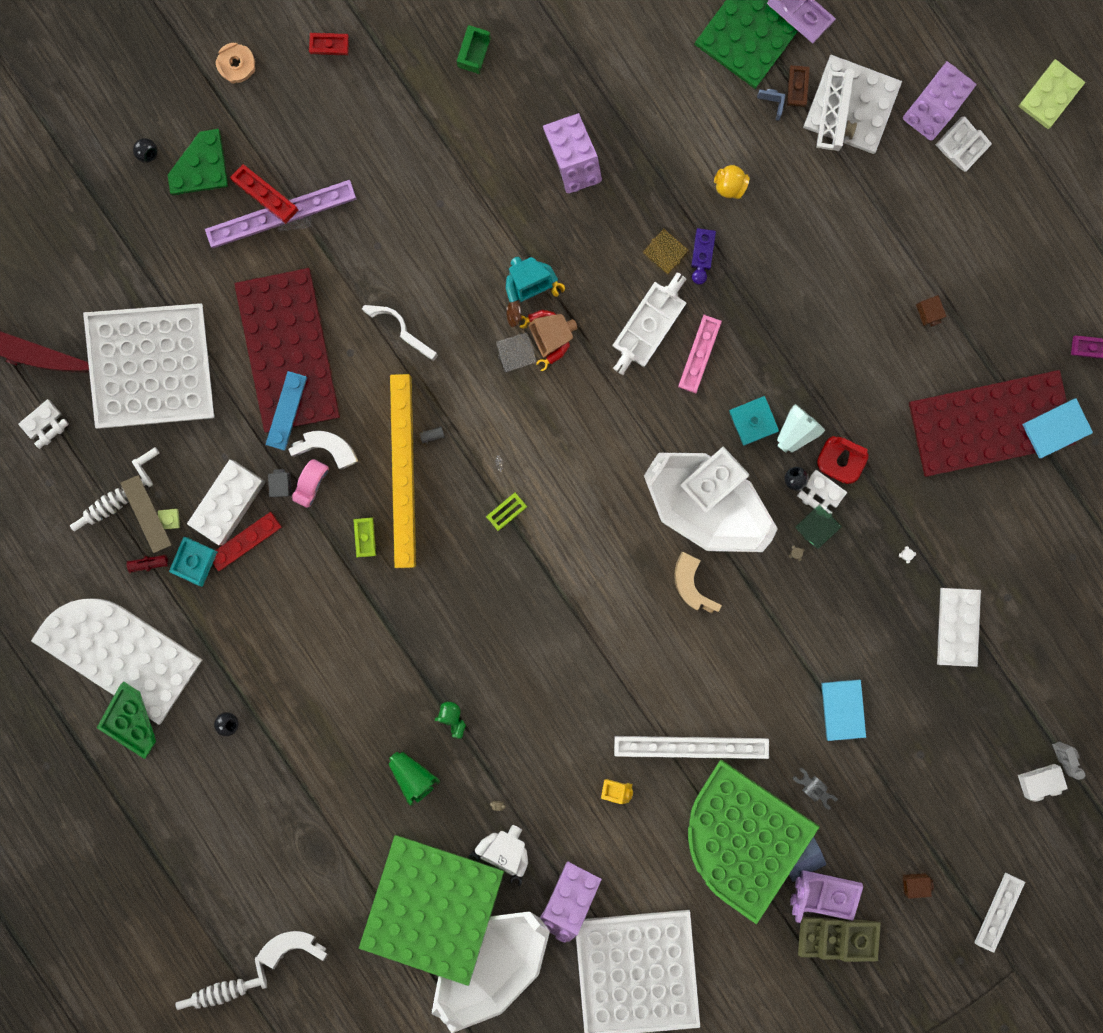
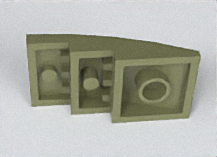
M802 917L798 955L800 957L840 959L843 962L878 961L881 923L858 919L852 921L843 918Z

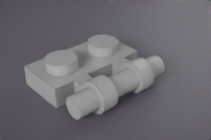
M1062 742L1052 744L1065 773L1078 780L1085 778L1084 771L1078 768L1080 764L1078 762L1079 754L1077 750Z

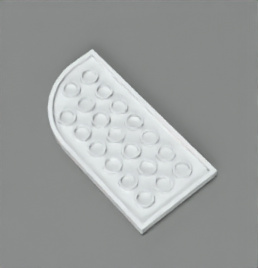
M81 599L59 607L46 618L31 640L113 695H115L122 682H126L140 691L148 718L158 725L163 722L203 661L128 610L103 599Z

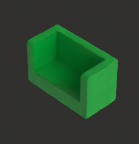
M468 25L456 61L458 68L480 74L491 40L489 31Z

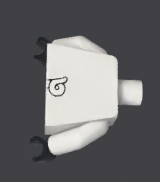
M512 825L508 834L500 831L498 834H490L481 840L475 851L470 853L468 859L471 856H475L477 858L476 861L479 862L481 858L510 874L511 884L514 879H519L518 886H521L522 876L528 865L527 850L524 848L525 843L518 840L522 829Z

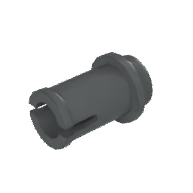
M441 426L427 431L423 430V432L419 433L422 444H428L430 441L445 438Z

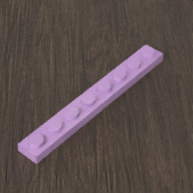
M347 180L289 200L297 206L299 211L287 223L357 200L351 181ZM265 208L205 229L210 246L213 249L285 223Z

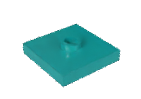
M765 396L729 410L743 446L779 432Z
M183 537L169 572L203 587L218 551L188 537Z

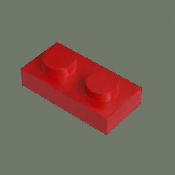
M310 33V54L348 55V34Z

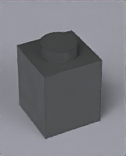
M285 469L273 470V474H268L269 497L292 496L291 473H285Z

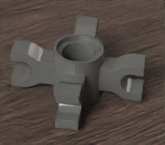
M801 767L800 771L804 774V777L798 779L794 776L792 779L798 784L805 786L802 791L816 802L820 799L823 806L829 810L831 807L827 804V800L832 798L836 802L838 798L833 794L826 793L828 787L816 776L810 779L807 771Z

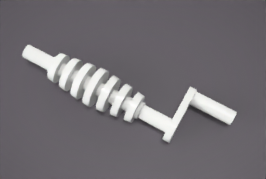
M156 447L132 461L142 477L143 486L151 487L153 485L141 465L159 454ZM117 488L115 493L109 492L108 497L103 495L101 497L102 502L98 499L95 502L96 507L92 504L89 507L90 512L86 509L83 512V517L70 525L71 529L75 532L87 523L93 525L96 523V520H103L102 515L107 518L110 516V513L115 514L117 512L116 508L120 510L123 507L122 503L126 505L129 502L124 490L122 491L120 488Z
M255 957L259 978L246 982L243 979H237V984L235 980H230L229 984L227 981L222 982V984L219 982L215 983L214 988L212 985L207 987V992L204 988L199 993L194 992L191 998L176 1002V1009L180 1010L190 1006L198 1009L201 1008V1004L203 1007H208L209 1004L216 1006L217 1003L221 1005L224 1004V999L226 1002L231 1001V995L235 999L239 996V993L241 996L246 994L247 989L260 985L262 989L267 988V980L262 966L264 963Z

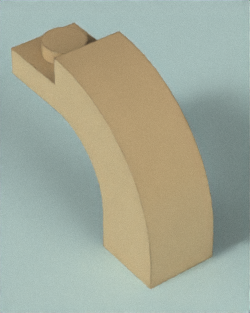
M681 552L675 567V584L678 593L690 607L697 611L702 604V609L713 613L714 610L719 612L722 605L702 596L695 588L694 574L701 560Z

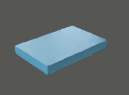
M1076 398L1022 424L1039 459L1093 433Z
M861 680L821 683L827 741L866 738Z

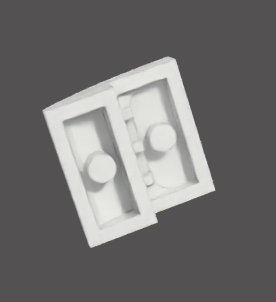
M964 116L935 145L956 166L966 172L992 143L981 130H976Z

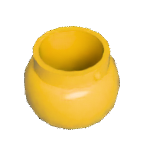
M728 165L724 169L720 168L718 170L714 183H716V190L721 196L740 199L748 187L750 178L738 166Z

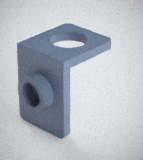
M768 89L767 91L759 90L758 99L779 102L776 120L779 121L782 115L785 94L778 93L777 90Z

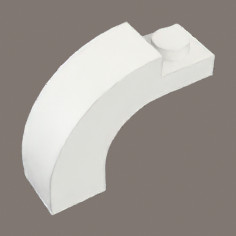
M307 432L303 434L305 442L303 440L297 441L292 444L293 447L289 448V452L293 457L315 448H325L333 455L338 468L341 470L359 462L352 447L339 436L329 432Z
M292 931L271 939L262 948L256 959L275 969L282 956L292 949H304L322 961L326 959L328 954L324 952L326 948L320 944L312 945L316 937L308 933Z

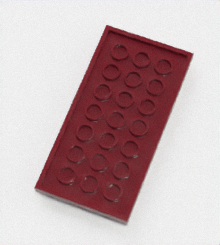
M310 268L234 283L264 433H269L288 371L307 377L292 428L340 418Z
M1060 370L909 402L924 476L1036 453L1022 424L1067 402ZM1073 442L1067 446L1076 445V442Z

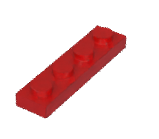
M244 164L230 177L232 182L285 224L299 211L297 206Z
M269 512L216 549L218 552L213 561L218 571L223 570L283 528L274 514Z

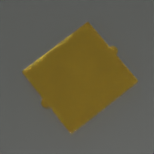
M663 229L655 239H651V243L643 253L666 274H669L676 264H680V260L689 250Z

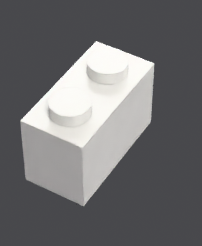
M1056 764L1018 775L1024 797L1033 802L1043 800L1044 796L1060 795L1063 790L1068 789L1062 769Z

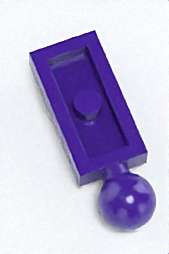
M699 228L696 230L691 267L697 268L692 274V280L696 284H703L707 280V274L704 269L710 270L716 231Z

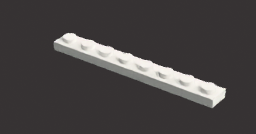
M615 736L614 756L769 759V739Z

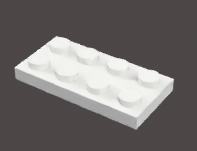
M940 588L938 665L977 667L981 590Z

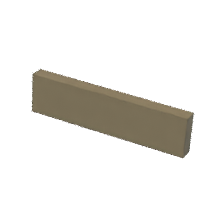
M139 475L121 482L120 484L152 552L155 553L171 546Z

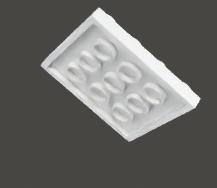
M830 55L803 128L819 133L828 72L845 73L846 69L855 70L847 120L852 124L856 122L857 127L852 140L846 136L843 143L875 154L902 81ZM832 77L831 84L835 89L842 85V78ZM835 94L828 99L832 108L839 104ZM832 113L826 116L825 121L829 127L836 123ZM829 132L824 134V136L833 139Z

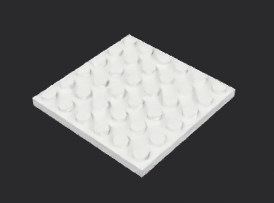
M202 303L83 313L96 429L214 418Z
M690 910L584 919L576 936L584 1033H644L700 1028Z

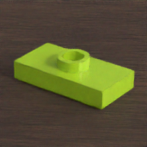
M354 519L356 557L376 556L374 519Z

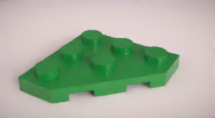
M219 129L200 131L168 174L171 195L229 187Z
M122 682L99 722L97 729L146 759L154 747L156 739L140 691L126 682Z

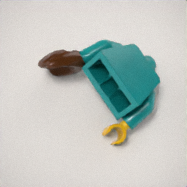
M515 257L511 261L512 266L509 268V275L506 278V292L510 301L507 307V321L511 327H515L522 320L520 302L549 288H552V294L555 297L559 295L556 288H559L562 293L565 291V286L557 282L558 278L551 266L536 261L532 257L524 261L520 257Z

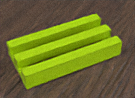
M514 493L488 514L486 518L499 531L526 509L527 506ZM516 498L517 501L495 520L492 519V516ZM521 504V508H519L515 513H513L499 526L497 525V522L499 520H501L517 505Z

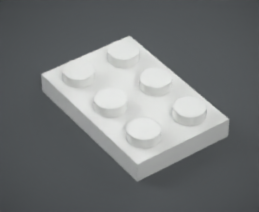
M723 446L686 478L680 486L707 513L749 476V473Z

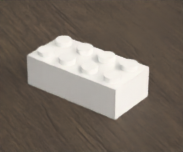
M229 460L187 525L216 544L224 545L266 481L236 461Z

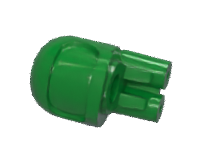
M454 702L442 703L439 715L435 717L434 721L451 726L452 737L462 739L466 725L463 720L459 721L460 707Z

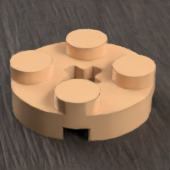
M229 43L220 49L216 59V67L224 79L230 83H240L246 81L254 74L256 69L255 58L248 47L238 43ZM235 58L237 61L240 60L238 67L231 66L233 64L232 60Z

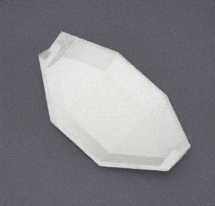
M658 453L645 473L644 478L661 522L706 551L763 552L773 540L778 528L750 481L745 479L705 513L680 484L711 456L706 453Z
M531 912L491 916L470 985L467 986L440 976L438 977L432 1015L439 1017L451 1033L502 1014L539 975L550 930L541 918Z

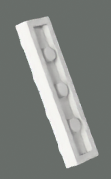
M1008 873L1004 874L974 942L976 945L993 953L995 952L1025 884L1023 880Z

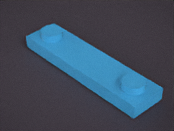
M290 371L287 372L265 445L281 450L286 449L307 381L306 376Z

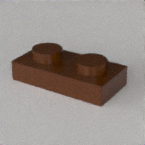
M790 66L787 106L806 107L810 67Z

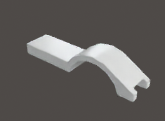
M363 306L362 310L372 318L384 313L396 317L401 324L400 337L433 362L437 358L436 352L407 332L403 318L395 310L388 307Z

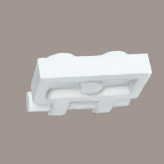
M47 399L18 425L30 439H34L37 435L40 439L34 444L40 449L52 442L51 439L57 434L65 431L64 428L69 423L66 419L60 422L56 420L62 414ZM51 424L53 428L45 433L43 430Z
M815 470L806 486L810 491L806 494L801 490L797 496L803 500L802 502L805 505L809 504L817 510L816 513L820 516L824 515L826 518H829L832 512L827 509L828 505L830 504L836 508L847 492ZM815 494L824 500L821 504L813 499Z

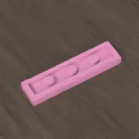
M703 315L678 385L679 388L697 393L722 321Z

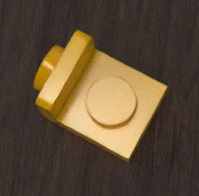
M609 779L604 780L601 799L618 804L629 803L633 796L632 784H624Z

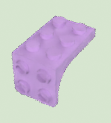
M768 0L767 2L772 9L812 43L836 19L815 0Z
M946 61L905 113L903 120L928 140H933L954 116L977 84Z
M579 113L543 125L545 135L560 169L566 193L576 192L602 181L598 156Z
M570 862L565 864L550 900L540 916L541 920L550 930V933L555 935L557 940L564 943L566 941L570 942L578 935L602 880Z
M802 870L800 877L796 878L795 888L797 889L795 894H792L790 905L793 906L792 914L795 915V920L798 923H801L804 912H815L853 921L863 890V884Z

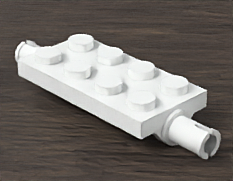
M680 273L675 274L668 286L663 287L654 282L612 345L622 354L615 367H613L617 372L622 365L619 374L624 375L632 361L645 367L686 305V302L680 299L677 293L687 280L682 276L680 281L677 282L681 276Z

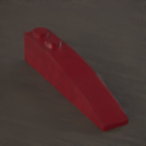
M0 331V356L7 358L6 362L17 366L18 363L41 369L61 372H89V363Z

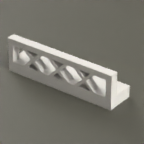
M846 69L845 73L828 72L816 148L839 151L842 148L855 70ZM832 77L842 78V85L839 88L835 89L831 84ZM835 94L839 104L832 108L828 99ZM830 113L836 119V123L831 127L825 121L826 116ZM827 132L833 137L832 144L822 143V137Z

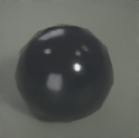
M142 138L133 145V154L138 161L148 163L156 158L158 152L157 145L152 140Z
M793 467L786 472L784 481L788 488L799 491L807 486L809 476L803 468Z
M230 712L221 713L214 722L215 731L221 736L235 734L239 726L237 717Z

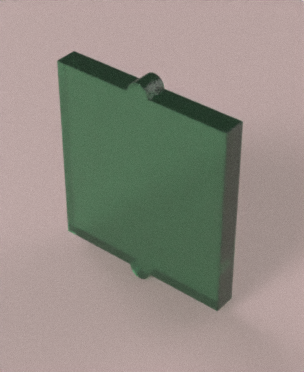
M820 504L795 526L805 537L804 539L808 540L817 549L842 527L832 517V513H828Z

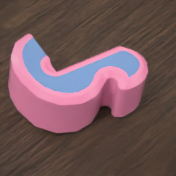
M315 459L310 460L299 477L292 500L306 508L310 507L315 499L322 478L329 471L328 466Z

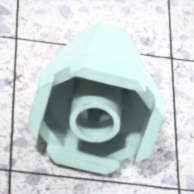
M795 404L790 409L777 441L780 442L778 446L784 452L788 450L794 452L821 436L825 429Z

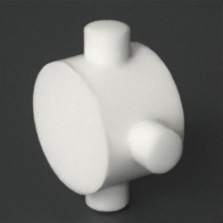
M906 546L901 554H899V557L906 560V563H910V560L916 556V552L909 549V546Z

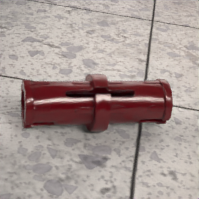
M166 554L155 557L144 556L143 559L127 561L129 573L142 570L151 571L153 568L168 566Z

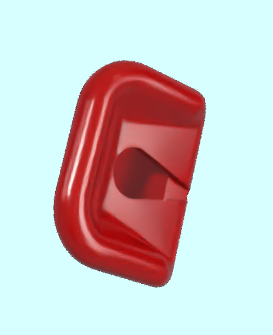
M832 436L827 439L817 460L818 468L823 474L842 483H854L859 479L869 458L868 449L845 438ZM844 450L850 452L848 463L846 466L841 467L837 464V458Z

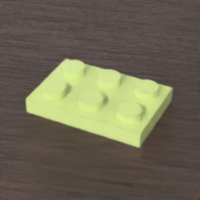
M1055 59L1018 107L1049 129L1085 82Z

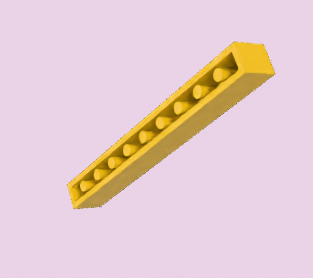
M410 374L390 375L395 568L416 567L412 377Z

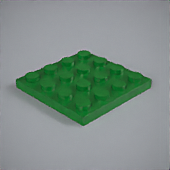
M726 0L695 41L694 45L756 89L798 33V30L767 4V0Z

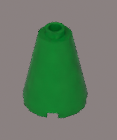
M396 752L389 758L390 763L388 765L410 806L414 805L413 801L418 803L434 790L432 787L434 783L437 785L440 783V780L404 752Z

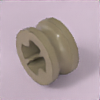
M847 120L844 138L848 136L852 140L857 127L856 122L852 124Z

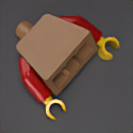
M540 310L529 314L528 317L522 316V319H525V324L519 327L525 329L529 326L543 358H547L545 360H538L536 363L537 365L541 361L544 362L545 368L540 370L544 371L548 368V364H553L564 356L570 347L569 341L573 339L571 332L577 330V323L573 319L566 322L562 314L556 315L551 311Z

